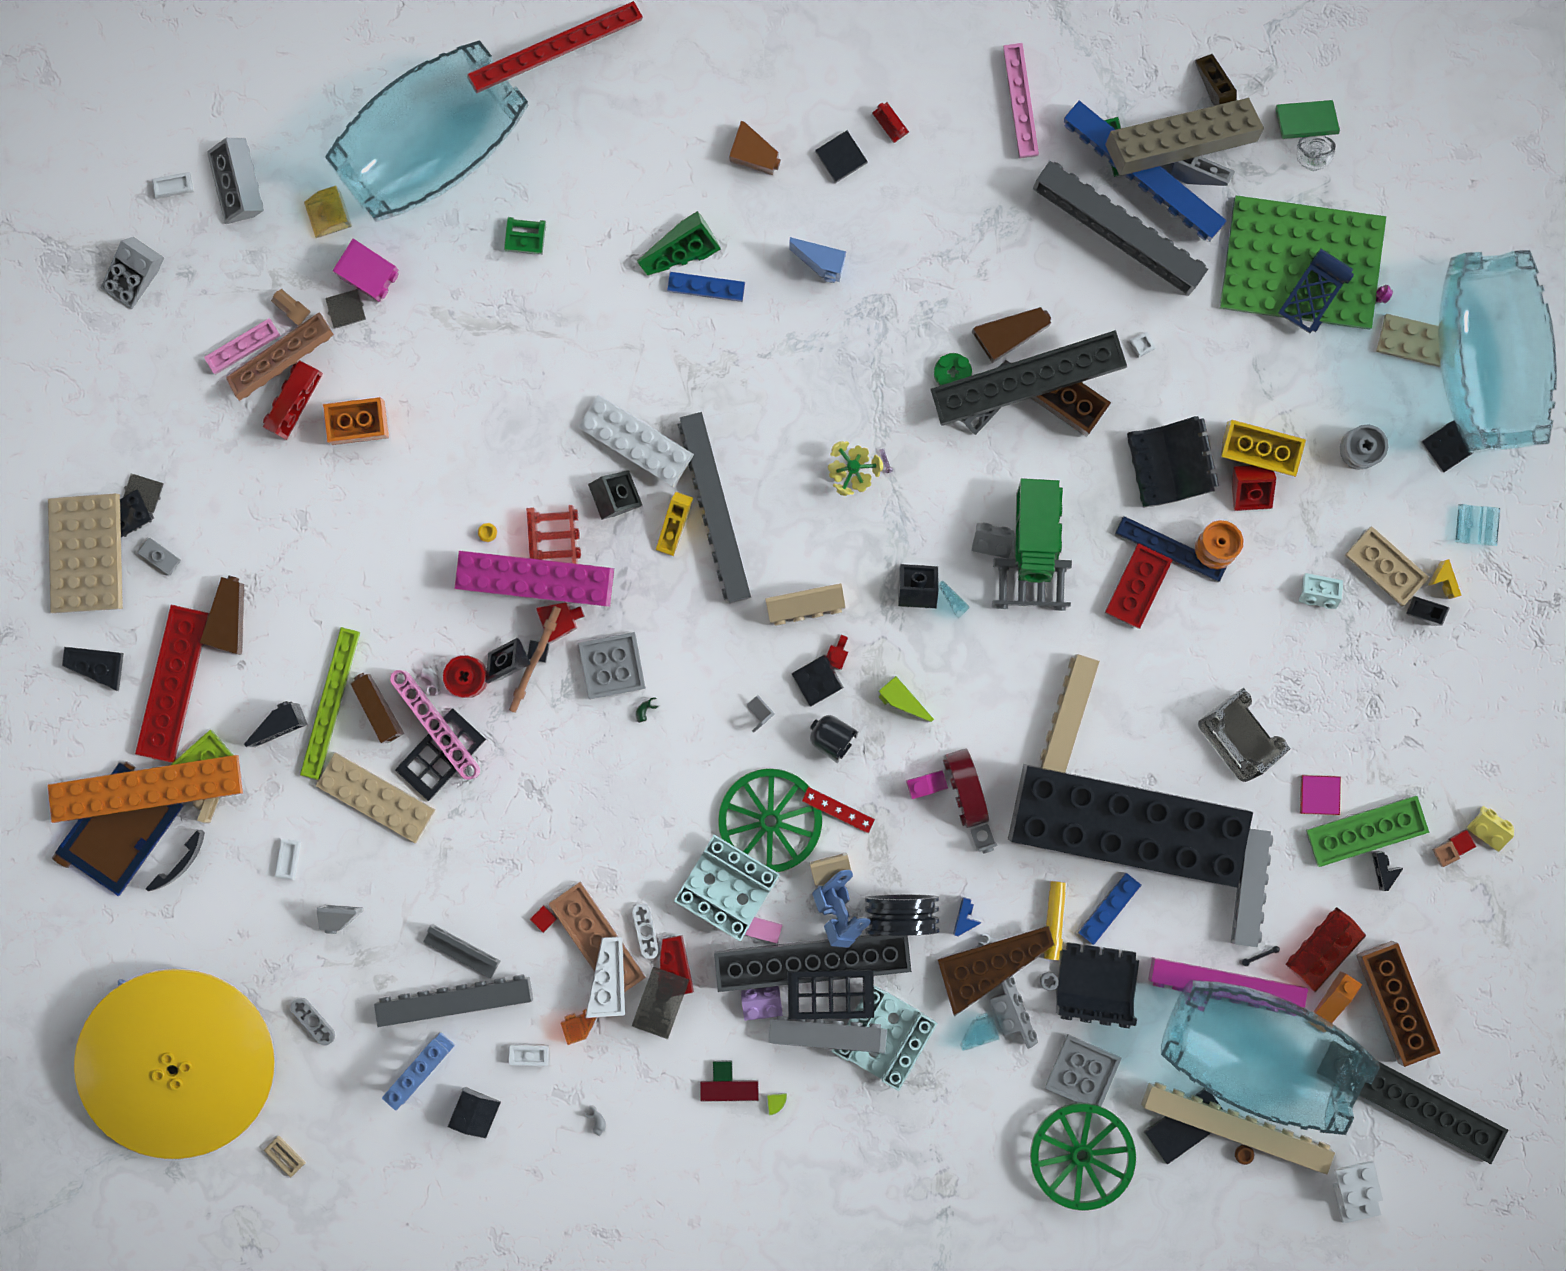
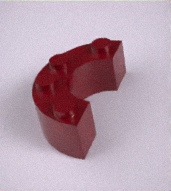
M968 749L945 754L946 759H943L945 770H949L952 776L950 778L952 789L957 790L958 797H955L958 808H961L962 815H959L962 826L966 825V828L989 822L984 794Z

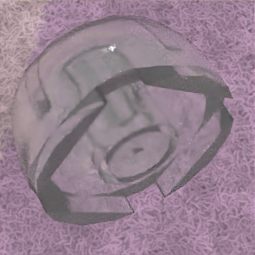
M1317 136L1300 138L1296 149L1298 162L1310 171H1317L1327 167L1334 158L1336 147L1335 142L1329 137L1323 136V139L1316 138Z

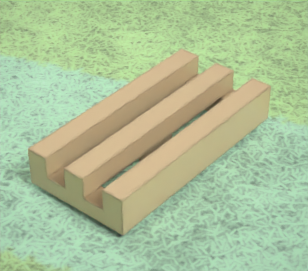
M277 1136L264 1149L266 1154L290 1178L306 1163L280 1136ZM276 1143H278L299 1165H297ZM272 1147L294 1168L293 1171L271 1150Z

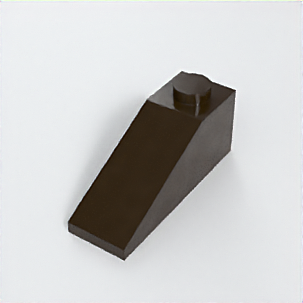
M1213 53L1195 60L1197 69L1214 106L1237 101V90Z

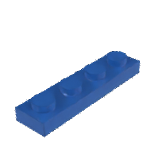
M670 272L667 291L743 302L745 282Z
M1125 873L1078 933L1094 945L1142 885L1128 873Z

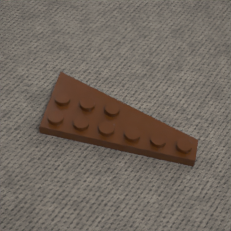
M1049 926L938 959L953 1015L956 1016L1055 946Z

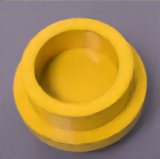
M484 523L478 529V536L484 542H491L497 536V529L491 523Z

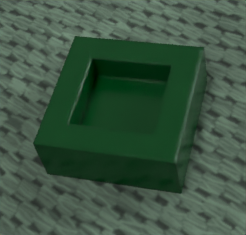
M732 1060L713 1061V1081H733Z

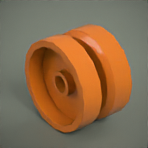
M1214 521L1206 526L1195 542V552L1197 558L1205 566L1212 569L1226 568L1240 554L1244 539L1236 525L1228 521Z

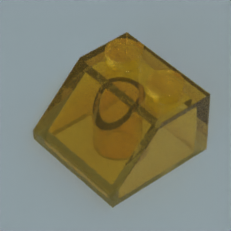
M336 185L316 192L304 202L315 238L352 227L341 191Z

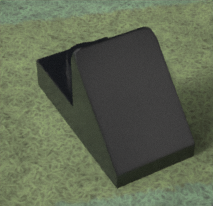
M1413 596L1406 614L1424 620L1432 626H1442L1450 608Z
M1372 852L1379 890L1389 891L1403 868L1395 867L1388 869L1387 866L1390 863L1385 852Z

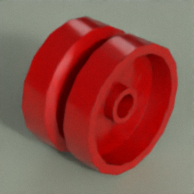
M468 655L457 656L446 664L443 671V682L451 694L462 698H473L480 695L487 686L485 682L487 668L477 658ZM466 673L469 674V675L467 676V679H468L467 681L464 680V675H465Z

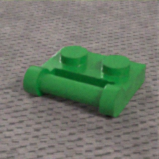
M508 217L504 250L543 255L546 221L516 220L514 217ZM513 228L539 229L538 234L513 231Z

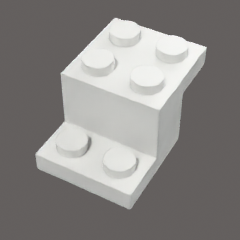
M1373 1161L1334 1169L1337 1183H1334L1333 1187L1341 1220L1344 1224L1382 1215L1379 1202L1383 1201Z

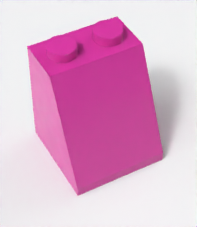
M355 239L351 240L333 269V272L341 280L378 302L386 297L391 282L394 283L399 275V270L395 265Z

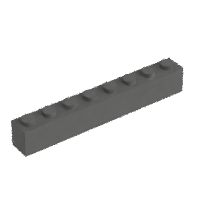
M522 974L513 976V980L506 981L505 978L494 979V983L486 984V981L475 982V986L467 987V984L455 986L456 989L453 990L443 987L436 989L437 992L429 993V990L417 992L418 995L410 996V993L398 995V999L391 1000L390 996L379 998V1002L374 1004L377 1027L532 1002L533 994L530 977H525Z

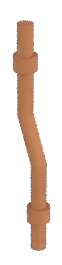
M557 606L553 607L549 619H546L545 629L530 659L531 665L526 667L518 688H515L514 698L509 708L514 713H516L521 699L525 697V689L531 674L544 652L551 632L556 628L557 623L555 622L561 610Z

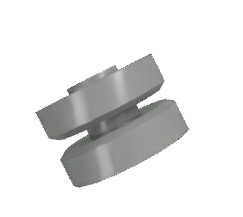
M1370 424L1360 425L1346 433L1342 438L1340 455L1343 461L1351 468L1358 470L1367 469L1384 459L1389 448L1388 439L1385 433L1378 427Z

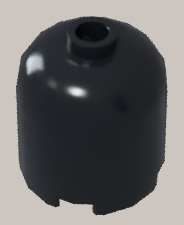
M826 715L819 721L815 719L810 726L812 730L810 741L814 747L838 763L839 759H842L852 746L849 742L853 737L856 738L859 732L835 716Z

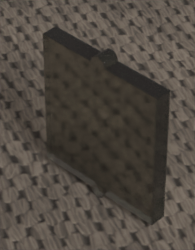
M358 289L325 298L329 310L328 315L331 317L334 329L366 320L363 310L364 303L361 302Z
M131 473L128 484L124 487L125 493L123 497L138 489L148 511L154 513L158 500L161 499L160 494L164 483Z

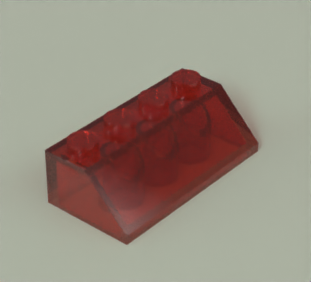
M1336 907L1327 915L1323 923L1315 928L1314 933L1302 943L1296 953L1289 957L1285 965L1312 991L1316 992L1366 937V934L1350 916Z

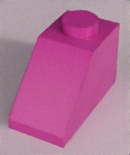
M943 770L906 780L911 799L948 789Z

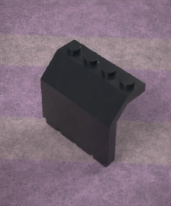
M1194 416L1165 426L1127 433L1128 445L1132 455V463L1136 473V482L1139 487L1143 508L1177 502L1214 492V487L1219 486L1217 474H1211V470L1215 469L1212 454L1207 455V451H1211L1208 435L1203 436L1202 434L1207 432L1204 418L1199 419V416Z
M1067 942L1066 949L1061 951L1058 974L1059 982L1056 988V1013L1061 1015V1019L1072 1020L1075 1017L1080 1018V1021L1085 1023H1092V1020L1099 1021V1024L1111 1026V1023H1117L1119 1027L1130 1029L1131 1026H1136L1137 1018L1134 1016V997L1139 960H1136V952L1122 950L1121 957H1118L1119 949L1103 947L1101 955L1099 954L1100 947L1084 945L1083 952H1080L1081 944Z

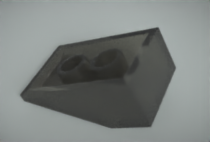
M653 967L632 1027L668 1039L689 979Z

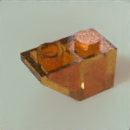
M587 1009L582 1010L583 1014L577 1016L575 1013L564 1016L565 1020L561 1021L567 1045L585 1040L588 1037L597 1017L586 1018Z

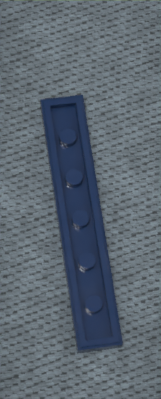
M1125 516L1122 517L1115 532L1116 535L1136 544L1139 543L1214 581L1220 582L1226 568L1212 569L1205 566L1197 558L1195 549Z

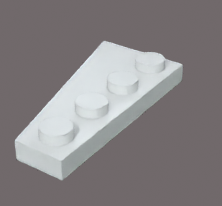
M604 937L601 939L586 1018L625 1015L622 937Z

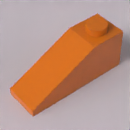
M1340 971L1309 1020L1326 1031L1353 1000L1362 984Z

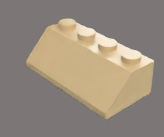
M842 583L765 598L770 623H774L775 626L786 624L785 620L793 619V622L805 620V616L812 615V618L823 617L825 612H831V615L842 613V609H845Z

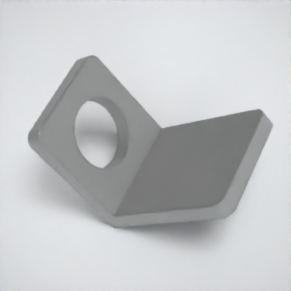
M758 695L747 704V707L761 721L752 730L754 733L774 715V712Z
M988 824L971 829L977 851H982L985 854L993 851V847L998 846L994 842ZM980 830H984L988 834L987 840L983 842L977 839V833Z

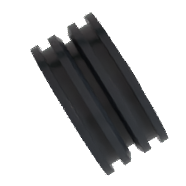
M913 894L865 897V902H868L869 906L865 907V912L872 914V916L868 917L871 922L869 928H865V933L886 936L939 933L940 928L936 927V924L939 923V918L932 915L939 911V906L935 905V902L939 901V896Z

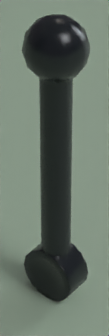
M1274 946L1271 950L1255 957L1245 958L1242 960V964L1249 966L1255 960L1272 953H1279L1280 948Z

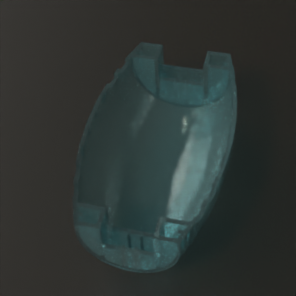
M480 40L456 47L455 50L448 53L439 54L438 57L417 65L395 79L358 112L359 114L352 122L348 123L345 131L340 137H337L326 154L325 158L333 171L374 222L392 218L418 208L443 195L465 180L501 146L528 108L529 104L517 87L513 88L507 80L476 94L467 78V74L493 63L492 55Z
M1530 250L1512 251L1494 256H1482V252H1467L1454 256L1449 261L1439 310V359L1449 408L1469 453L1519 449L1550 443L1554 420H1550L1551 410L1555 408L1556 404L1553 401V390H1557L1556 346L1549 305L1544 303L1542 292L1545 290L1543 285L1539 286L1536 276L1539 271Z
M1190 980L1185 985L1172 1010L1161 1043V1055L1178 1071L1181 1070L1189 1076L1191 1081L1197 1082L1207 1092L1222 1101L1268 1121L1286 1126L1288 1124L1298 1126L1303 1130H1308V1128L1320 1130V1133L1347 1134L1354 1120L1352 1108L1365 1082L1372 1085L1380 1069L1378 1060L1362 1045L1318 1014L1268 992L1217 981Z

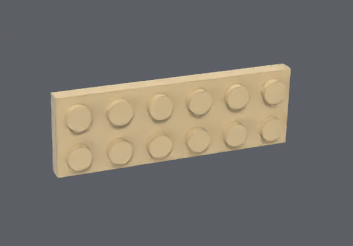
M334 753L316 784V787L414 843H417L436 810L338 753Z

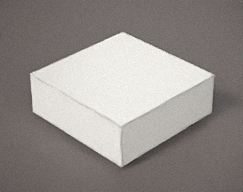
M1148 332L1129 341L1138 358L1156 349Z

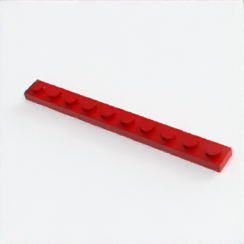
M632 1L468 73L467 78L477 94L642 21L643 16L635 2Z

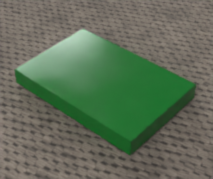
M1333 100L1276 105L1275 109L1282 139L1337 135L1340 132Z

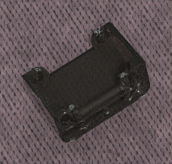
M1244 687L1199 720L1198 727L1233 774L1240 781L1247 782L1264 774L1291 748L1282 737L1273 736L1270 738L1248 709L1252 704V698Z

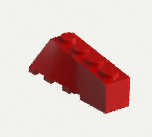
M301 360L292 366L289 379L285 380L282 384L281 394L274 399L270 414L267 413L263 419V428L285 440L290 436L323 375L321 371Z

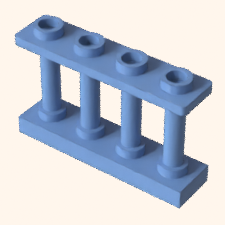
M441 1032L384 1094L382 1099L394 1110H398L452 1050L455 1044Z

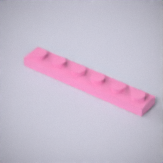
M1023 43L1004 45L1003 51L1019 158L1038 156L1039 152Z

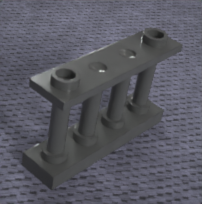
M1014 558L993 559V567H998L999 600L992 601V605H997V609H1008V606L1054 607L1056 611H1066V607L1071 606V602H1064L1065 572H1067V569L1072 568V560H1055L1054 568L1055 572H1057L1056 602H1045V582L1037 584V601H1026V581L1019 580L1018 601H1006L1007 571H1009V568H1017L1018 571V564H1015Z

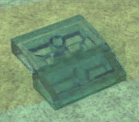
M1458 504L1455 542L1497 546L1500 508Z

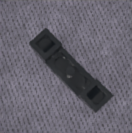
M197 830L184 844L189 851L167 876L164 873L158 874L146 887L147 891L160 889L172 883L190 867L202 846L205 834L203 830Z

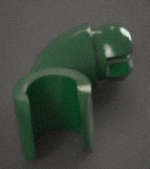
M650 698L639 705L635 712L637 722L640 723L647 720L646 711L648 708L656 709L659 707H654L651 704L653 699L658 698Z

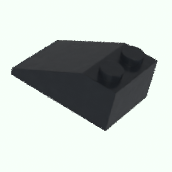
M292 701L278 704V708L272 710L244 743L245 747H257L308 725L300 704L293 703Z

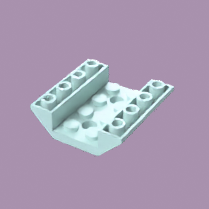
M713 835L674 902L738 941H741L780 874L716 835ZM712 874L715 882L712 885L706 884L704 882L705 875ZM745 894L748 902L745 905L739 904L737 902L738 895Z
M874 986V1018L849 1019L847 1025L851 1026V1022L863 1023L862 1027H869L870 1023L881 1024V1028L887 1029L885 1053H879L878 1056L872 1057L868 1052L832 1049L831 1052L846 1061L850 1060L879 1077L882 1082L899 1091L938 1023L889 992ZM863 997L855 1011H863ZM889 1014H898V1022L890 1023L888 1021Z

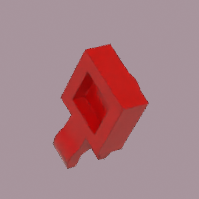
M844 635L840 636L836 647L830 646L826 656L831 666L841 670L848 655V652L843 650L848 640V637Z

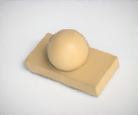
M220 797L192 802L195 808L201 810L198 821L203 823L211 822Z

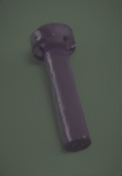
M880 449L886 468L885 473H891L893 468L889 465L885 450Z

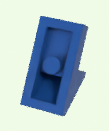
M962 897L953 932L954 936H960L982 923L978 920L967 918L968 915L972 914L974 906L970 898Z

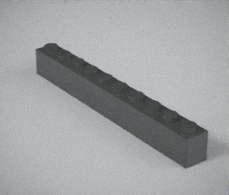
M698 412L680 417L681 423L677 424L680 435L684 434L686 441L682 442L683 447L694 454L688 466L690 471L694 470L696 477L692 478L695 490L699 489L700 492L697 500L699 507H704L705 515H702L704 526H709L710 533L707 534L709 545H714L715 551L712 552L714 563L718 562L720 570H717L719 582L723 581L725 586L724 589H721L724 600L728 599L729 603L751 598L703 414Z

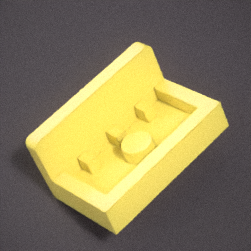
M1485 806L1480 808L1478 816L1467 826V830L1498 852L1514 837L1513 825L1508 820L1501 819L1491 808L1487 809Z

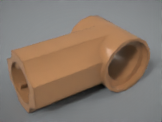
M283 289L277 291L271 300L298 326L311 313L310 310L299 301L294 300Z

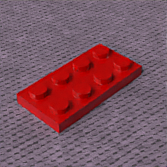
M1138 543L1104 613L1140 629L1173 560Z

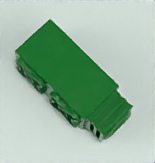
M1020 479L1016 493L1015 564H1018L1019 581L1041 583L1051 582L1055 572V560H1059V554L1062 551V523H1059L1060 517H1062L1063 488L1059 487L1060 480Z

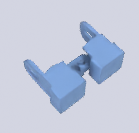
M851 870L838 872L824 886H819L812 893L820 913L824 915L833 914L837 917V919H831L824 925L831 946L848 948L871 922L868 918L857 919L856 916L848 922L850 916L845 904L850 901L845 884L853 877Z

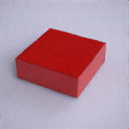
M1463 830L1448 839L1452 841L1459 856L1476 847L1467 830Z
M544 905L530 918L543 933L558 919Z

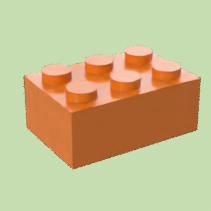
M381 397L323 404L327 442L331 445L389 438L385 401Z

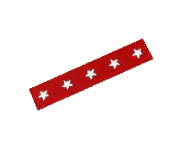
M808 787L802 799L803 802L868 834L875 821L874 818Z

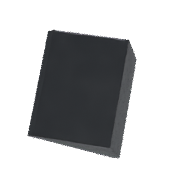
M515 638L488 653L485 680L487 684L502 680L531 665L520 639Z

